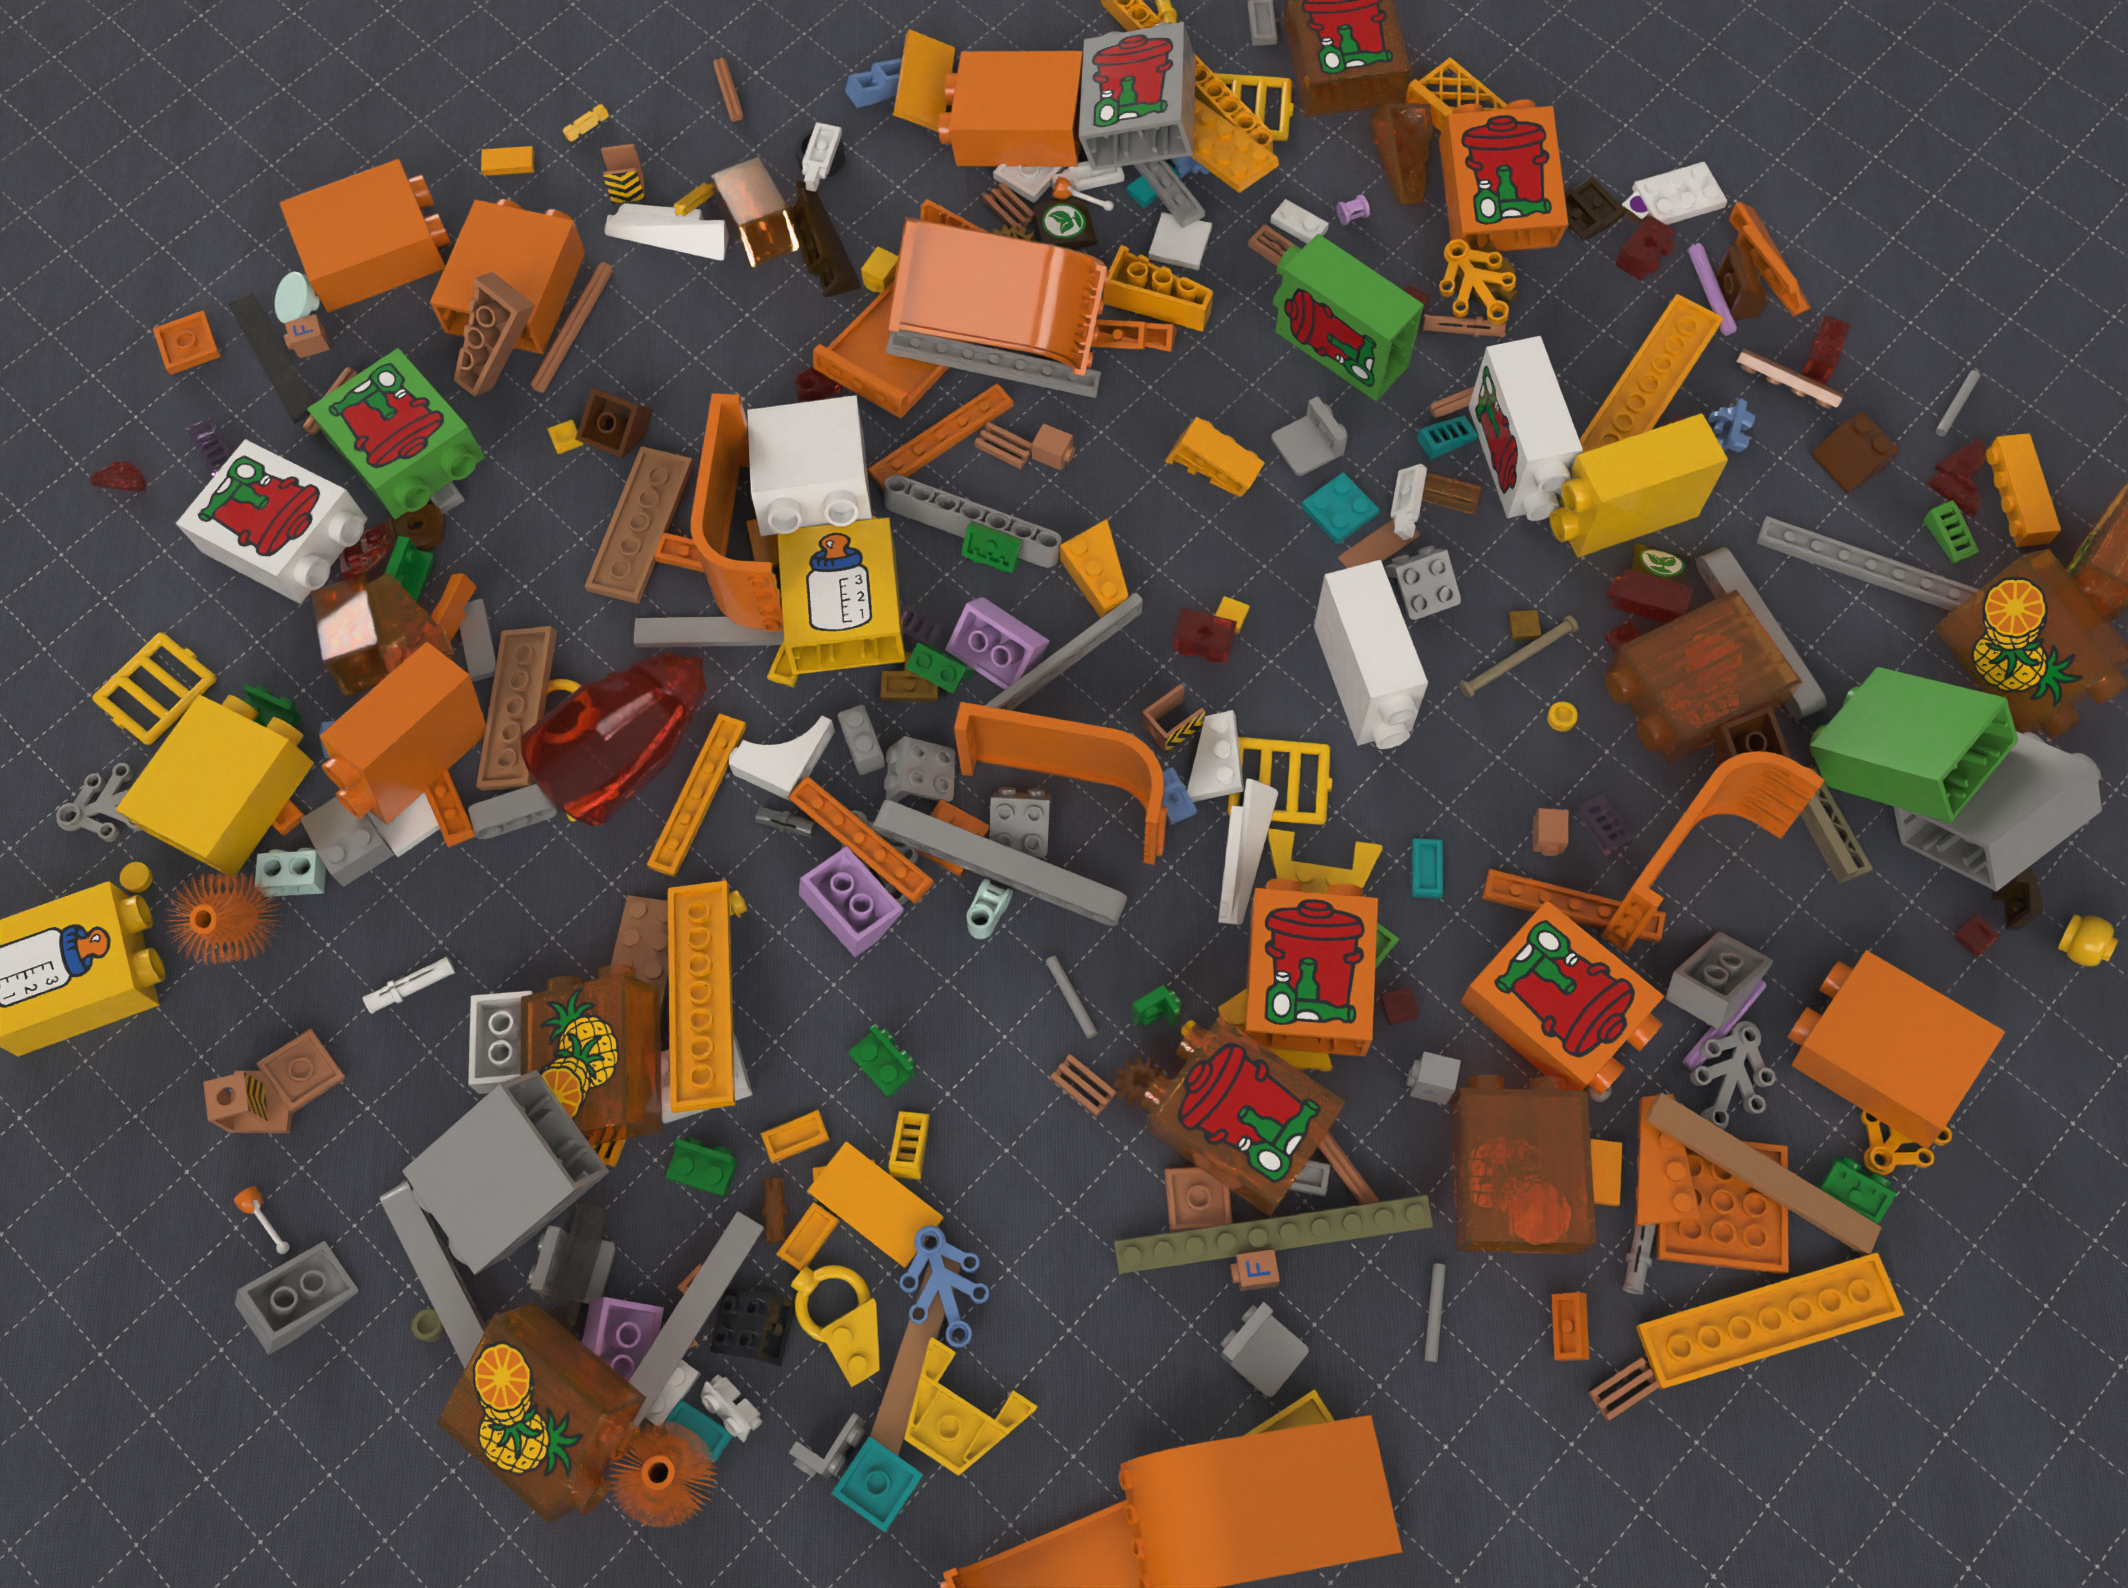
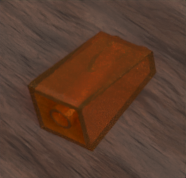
M759 157L711 175L719 201L751 267L800 249L788 207Z
M366 574L311 591L322 659L343 695L347 697L376 687L397 666L376 592Z

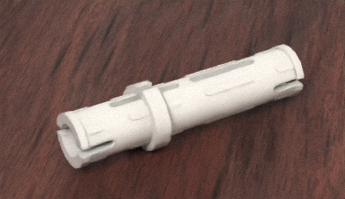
M446 956L396 982L394 980L387 982V986L367 996H363V1001L368 1011L373 1014L375 1011L394 1002L397 1004L403 1002L404 997L456 972L450 959Z

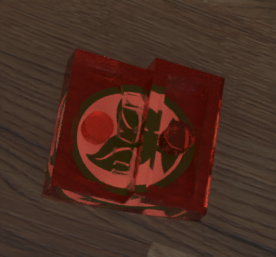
M386 522L363 531L360 537L361 544L346 549L339 555L341 573L346 582L368 572L391 550L393 546Z

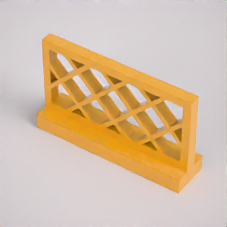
M1451 57L1420 81L1414 79L1410 82L1405 102L1441 132L1447 115L1452 114L1453 110L1457 108L1448 107L1443 102V99L1457 100V107L1461 106V100H1475V104H1479V100L1489 101L1493 104V108H1483L1484 111L1504 110V107L1507 105ZM1450 68L1457 74V78L1443 77V72ZM1428 84L1439 85V92L1429 91L1425 86ZM1443 85H1457V92H1443ZM1461 85L1471 86L1475 89V93H1462Z

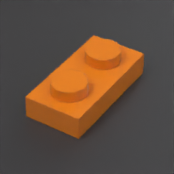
M668 533L662 534L654 554L657 562L704 572L693 539Z
M1586 1293L1552 1294L1554 1360H1589Z

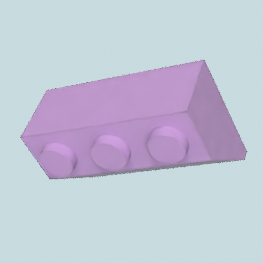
M980 597L966 603L945 650L1006 690L1039 665L1050 641L989 600Z
M847 846L800 878L799 896L854 957L875 944L904 910Z
M608 1297L590 1299L572 1397L615 1403L660 1333L664 1307Z

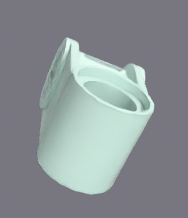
M986 878L982 881L975 899L967 912L968 931L974 938L985 939L993 933L1001 915L1009 905L1013 894L1011 889H1001L990 884V880ZM980 917L988 920L986 924L980 926L973 923L975 919Z

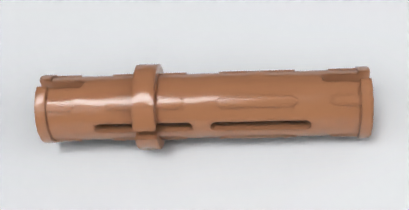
M1425 314L1423 331L1474 335V338H1479L1480 336L1504 338L1506 322L1501 325H1494L1488 320L1482 319V316H1476V319ZM1439 323L1460 324L1462 327L1439 325ZM1467 325L1490 327V329L1468 328Z

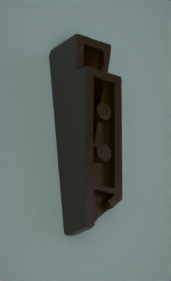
M797 181L795 187L798 190L799 196L797 204L791 205L789 216L808 273L815 276L819 274L822 293L825 297L859 289L861 283L817 191L806 190V183Z

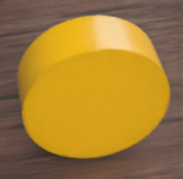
M1563 701L1553 704L1547 714L1548 724L1554 730L1560 732L1572 729L1578 719L1576 708L1572 704Z
M133 862L122 869L119 879L121 885L128 891L139 893L145 891L151 885L153 873L145 864Z

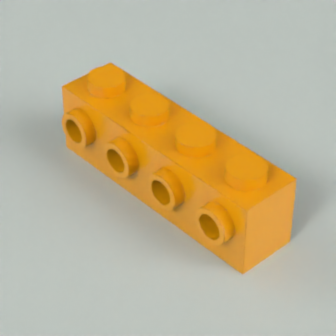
M2027 433L1999 436L1988 448L1986 459L1994 473V485L2000 492L2001 506L2009 521L2010 535L2014 537L2017 547L2050 544L2061 531L2031 435Z

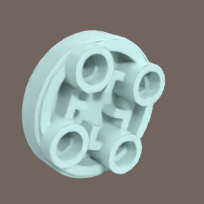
M299 272L287 274L280 282L275 296V312L278 319L285 324V322L309 316L311 311L317 310L319 297L315 295L307 275Z

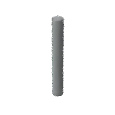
M1970 371L1935 430L1938 436H1945L1981 376L1978 371Z
M1056 955L1049 957L1045 962L1087 1039L1094 1037L1098 1032Z
M1434 1263L1432 1269L1424 1361L1433 1363L1438 1361L1446 1265Z

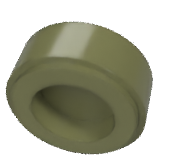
M423 1309L412 1320L411 1329L414 1336L424 1342L436 1341L445 1332L435 1309Z

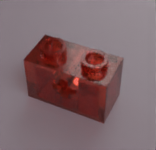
M1649 215L1621 248L1615 266L1642 281L1648 273L1652 275L1656 271L1662 256L1667 257L1675 246V243L1672 241L1676 230Z
M1824 315L1812 339L1801 375L1824 384L1828 382L1837 366L1851 325L1850 323Z
M1182 608L1173 638V650L1185 656L1196 655L1204 657L1213 663H1227L1236 634L1237 621Z

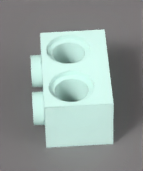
M300 848L297 852L275 849L270 850L269 853L257 854L255 888L258 885L260 887L258 891L263 892L265 897L272 895L287 896L324 893L326 866L317 851L312 848ZM310 866L306 873L301 874L305 867ZM281 868L278 874L272 876L276 869Z

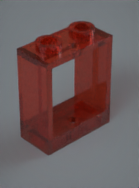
M1625 568L1620 576L1616 575L1614 581H1611L1606 597L1611 599L1608 606L1610 608L1675 626L1686 614L1693 587Z

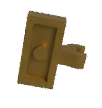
M905 652V671H882L880 698L881 701L938 702L939 686L908 670L906 665L913 652Z

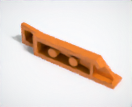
M1742 202L1736 203L1728 220L1739 233L1735 241L1737 247L1752 258L1754 266L1759 269L1760 276L1793 317L1809 310L1811 306L1755 209Z
M1096 319L1095 325H1098V335L1096 342H1091V347L1145 350V347L1172 352L1177 327L1173 324Z
M452 574L441 600L402 663L426 642L444 654L458 631L459 625L467 614L463 609L477 588L465 574Z

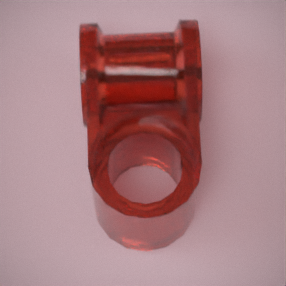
M813 366L799 373L794 380L799 403L823 400L844 387L813 369Z

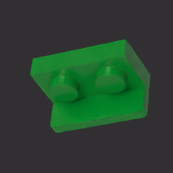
M970 522L966 528L961 555L970 558L973 562L993 566L998 571L1013 573L1021 563V559L1018 557L1022 539Z
M398 536L381 582L382 588L392 600L418 604L435 556L433 553L418 550L409 537Z
M919 642L906 665L908 670L950 693H956L962 679L971 680L975 669L937 648L927 643Z
M245 684L242 688L247 694L244 702L259 712L254 722L266 727L271 719L276 717L295 728L301 720L302 716L296 711V704L283 696L277 699L272 696L273 694L269 690L259 685L254 688Z
M1162 985L1132 1003L1130 1018L1136 1028L1143 1023L1145 1026H1149L1160 1019V1013L1162 1012L1172 1027L1177 1024L1181 1002L1173 990L1168 992L1166 987Z
M873 1024L869 1028L871 1033L854 1046L848 1054L889 1099L916 1075L912 1067L915 1061L904 1049L899 1052L893 1046L895 1039L885 1028L879 1030Z
M685 1137L684 1141L675 1138L673 1145L676 1149L665 1178L725 1198L738 1164L736 1159L731 1156L732 1151L720 1146H714L713 1150L702 1147V1141L691 1137Z
M1834 1156L1831 1160L1833 1165L1819 1189L1878 1225L1897 1194L1893 1187L1890 1186L1892 1181L1877 1172H1873L1872 1176L1860 1170L1862 1167L1860 1163L1847 1156H1844L1843 1159Z

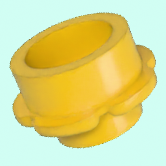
M738 890L729 892L730 916L736 914L740 918L742 913L748 911L746 903Z

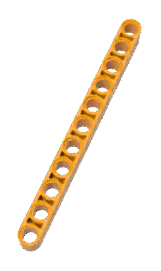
M1100 0L1102 6L1128 32L1152 28L1159 23H1164L1142 0ZM1194 53L1196 58L1195 98L1273 153V133Z

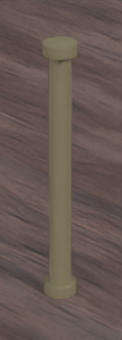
M1570 615L1565 617L1563 623L1470 682L1464 681L1459 687L1462 694L1468 699L1473 697L1475 691L1568 632L1573 633L1579 628L1578 623Z

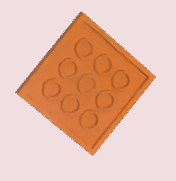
M1742 1141L1788 1169L1787 1146ZM1685 1146L1701 1218L1693 1221L1657 1224L1656 1259L1779 1274L1788 1273V1209Z

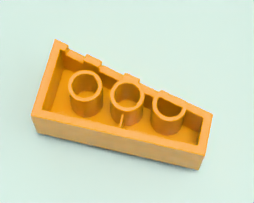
M1121 244L1109 270L1107 288L1104 287L1103 290L1104 304L1203 332L1211 314L1213 291L1185 276L1179 278L1171 273L1172 270L1165 266L1159 268L1149 263V258L1141 254L1136 256L1129 252L1128 247Z

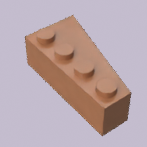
M494 272L474 278L473 287L475 292L473 299H470L468 308L471 312L468 324L464 327V346L460 348L454 381L474 397L493 389L535 307L531 301Z

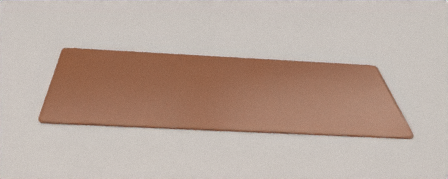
M1392 519L1338 556V559L1346 568L1377 560L1383 562L1419 537L1420 533L1415 529L1413 538L1402 540L1400 536L1394 533L1395 525L1394 519Z

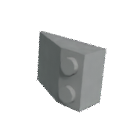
M336 797L300 819L326 868L343 887L394 855L368 814L362 819L356 818Z
M1719 931L1673 972L1665 999L1707 1024L1720 1029L1736 1014L1770 968L1773 960Z
M323 1241L238 1289L235 1306L268 1355L299 1338L356 1295L359 1290L327 1243Z

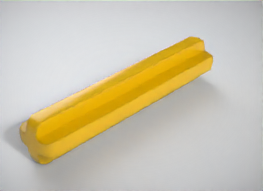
M704 182L674 204L676 209L674 213L677 216L681 214L683 217L688 215L714 195L712 190L714 188L713 184L710 183L708 185Z

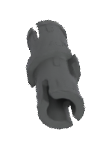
M762 805L758 808L755 817V823L757 824L760 823L777 828L780 833L787 834V832H791L809 839L814 836L817 822L814 820L794 816L791 811L785 810V812H781Z

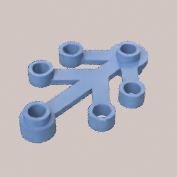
M925 1226L915 1236L914 1245L917 1254L908 1272L902 1275L899 1282L900 1288L905 1293L915 1292L919 1286L918 1276L929 1259L932 1274L918 1302L910 1308L909 1318L915 1324L924 1323L928 1318V1308L937 1291H939L949 1324L946 1330V1339L952 1347L962 1348L970 1342L972 1332L970 1326L966 1322L961 1321L951 1286L969 1295L976 1304H982L987 1301L989 1289L982 1283L975 1284L946 1269L941 1255L960 1263L962 1270L966 1273H973L978 1269L979 1258L974 1253H965L946 1243L945 1235L938 1227ZM927 1237L936 1239V1245L933 1248H928L924 1245V1240ZM968 1257H972L976 1261L975 1267L971 1269L966 1268L964 1265V1260ZM907 1277L915 1280V1286L911 1289H907L903 1285V1281ZM975 1289H984L986 1292L985 1297L980 1300L976 1299L973 1295ZM916 1308L924 1310L925 1315L923 1319L916 1320L913 1318L912 1313ZM956 1329L964 1331L965 1337L963 1340L956 1341L953 1338L952 1334Z

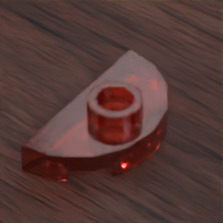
M1977 438L1938 463L1934 469L1944 476L1949 474L1961 479L1973 476L1985 462V445L1980 438Z
M125 461L110 462V466L103 468L100 472H94L89 481L96 487L145 492L146 481L143 474L133 464Z
M1959 473L1954 475L1938 474L1927 483V486L1947 500H1953L1957 507L1970 516L1974 517L1981 505L1977 493L1978 487L1969 478Z

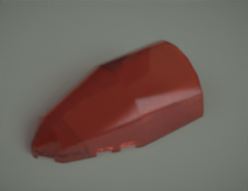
M663 652L632 664L631 668L619 673L616 671L609 673L606 678L596 682H592V680L586 682L576 689L521 737V756L529 774L541 791L559 809L575 820L590 826L605 825L670 764L707 690L701 657L694 655L693 658L674 656V653Z

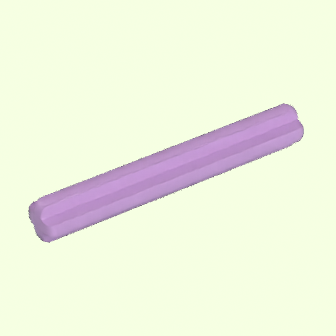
M1697 243L1691 246L1688 252L1713 312L1724 317L1720 330L1723 335L1728 336L1736 332L1737 327L1730 314L1729 307L1702 244Z
M1763 980L1759 981L1736 1014L1720 1029L1711 1026L1684 1058L1683 1064L1685 1067L1692 1071V1069L1702 1066L1707 1060L1700 1052L1702 1042L1709 1039H1722L1730 1032L1766 988V983ZM1711 1044L1708 1045V1050L1710 1053L1714 1051V1048Z

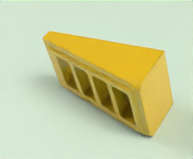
M899 1111L888 1166L890 1176L914 1180L921 1179L930 1120L929 1114ZM904 1125H916L921 1127L920 1130L906 1129L904 1128ZM903 1137L918 1138V1141H909L902 1139ZM901 1149H902V1150H911V1151H916V1154L900 1153V1152H901Z

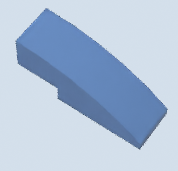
M902 58L873 63L870 72L849 75L845 92L857 108L884 101L897 94Z

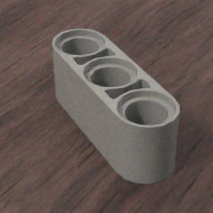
M547 783L534 784L481 801L468 809L477 839L492 838L550 819L557 814L552 790Z

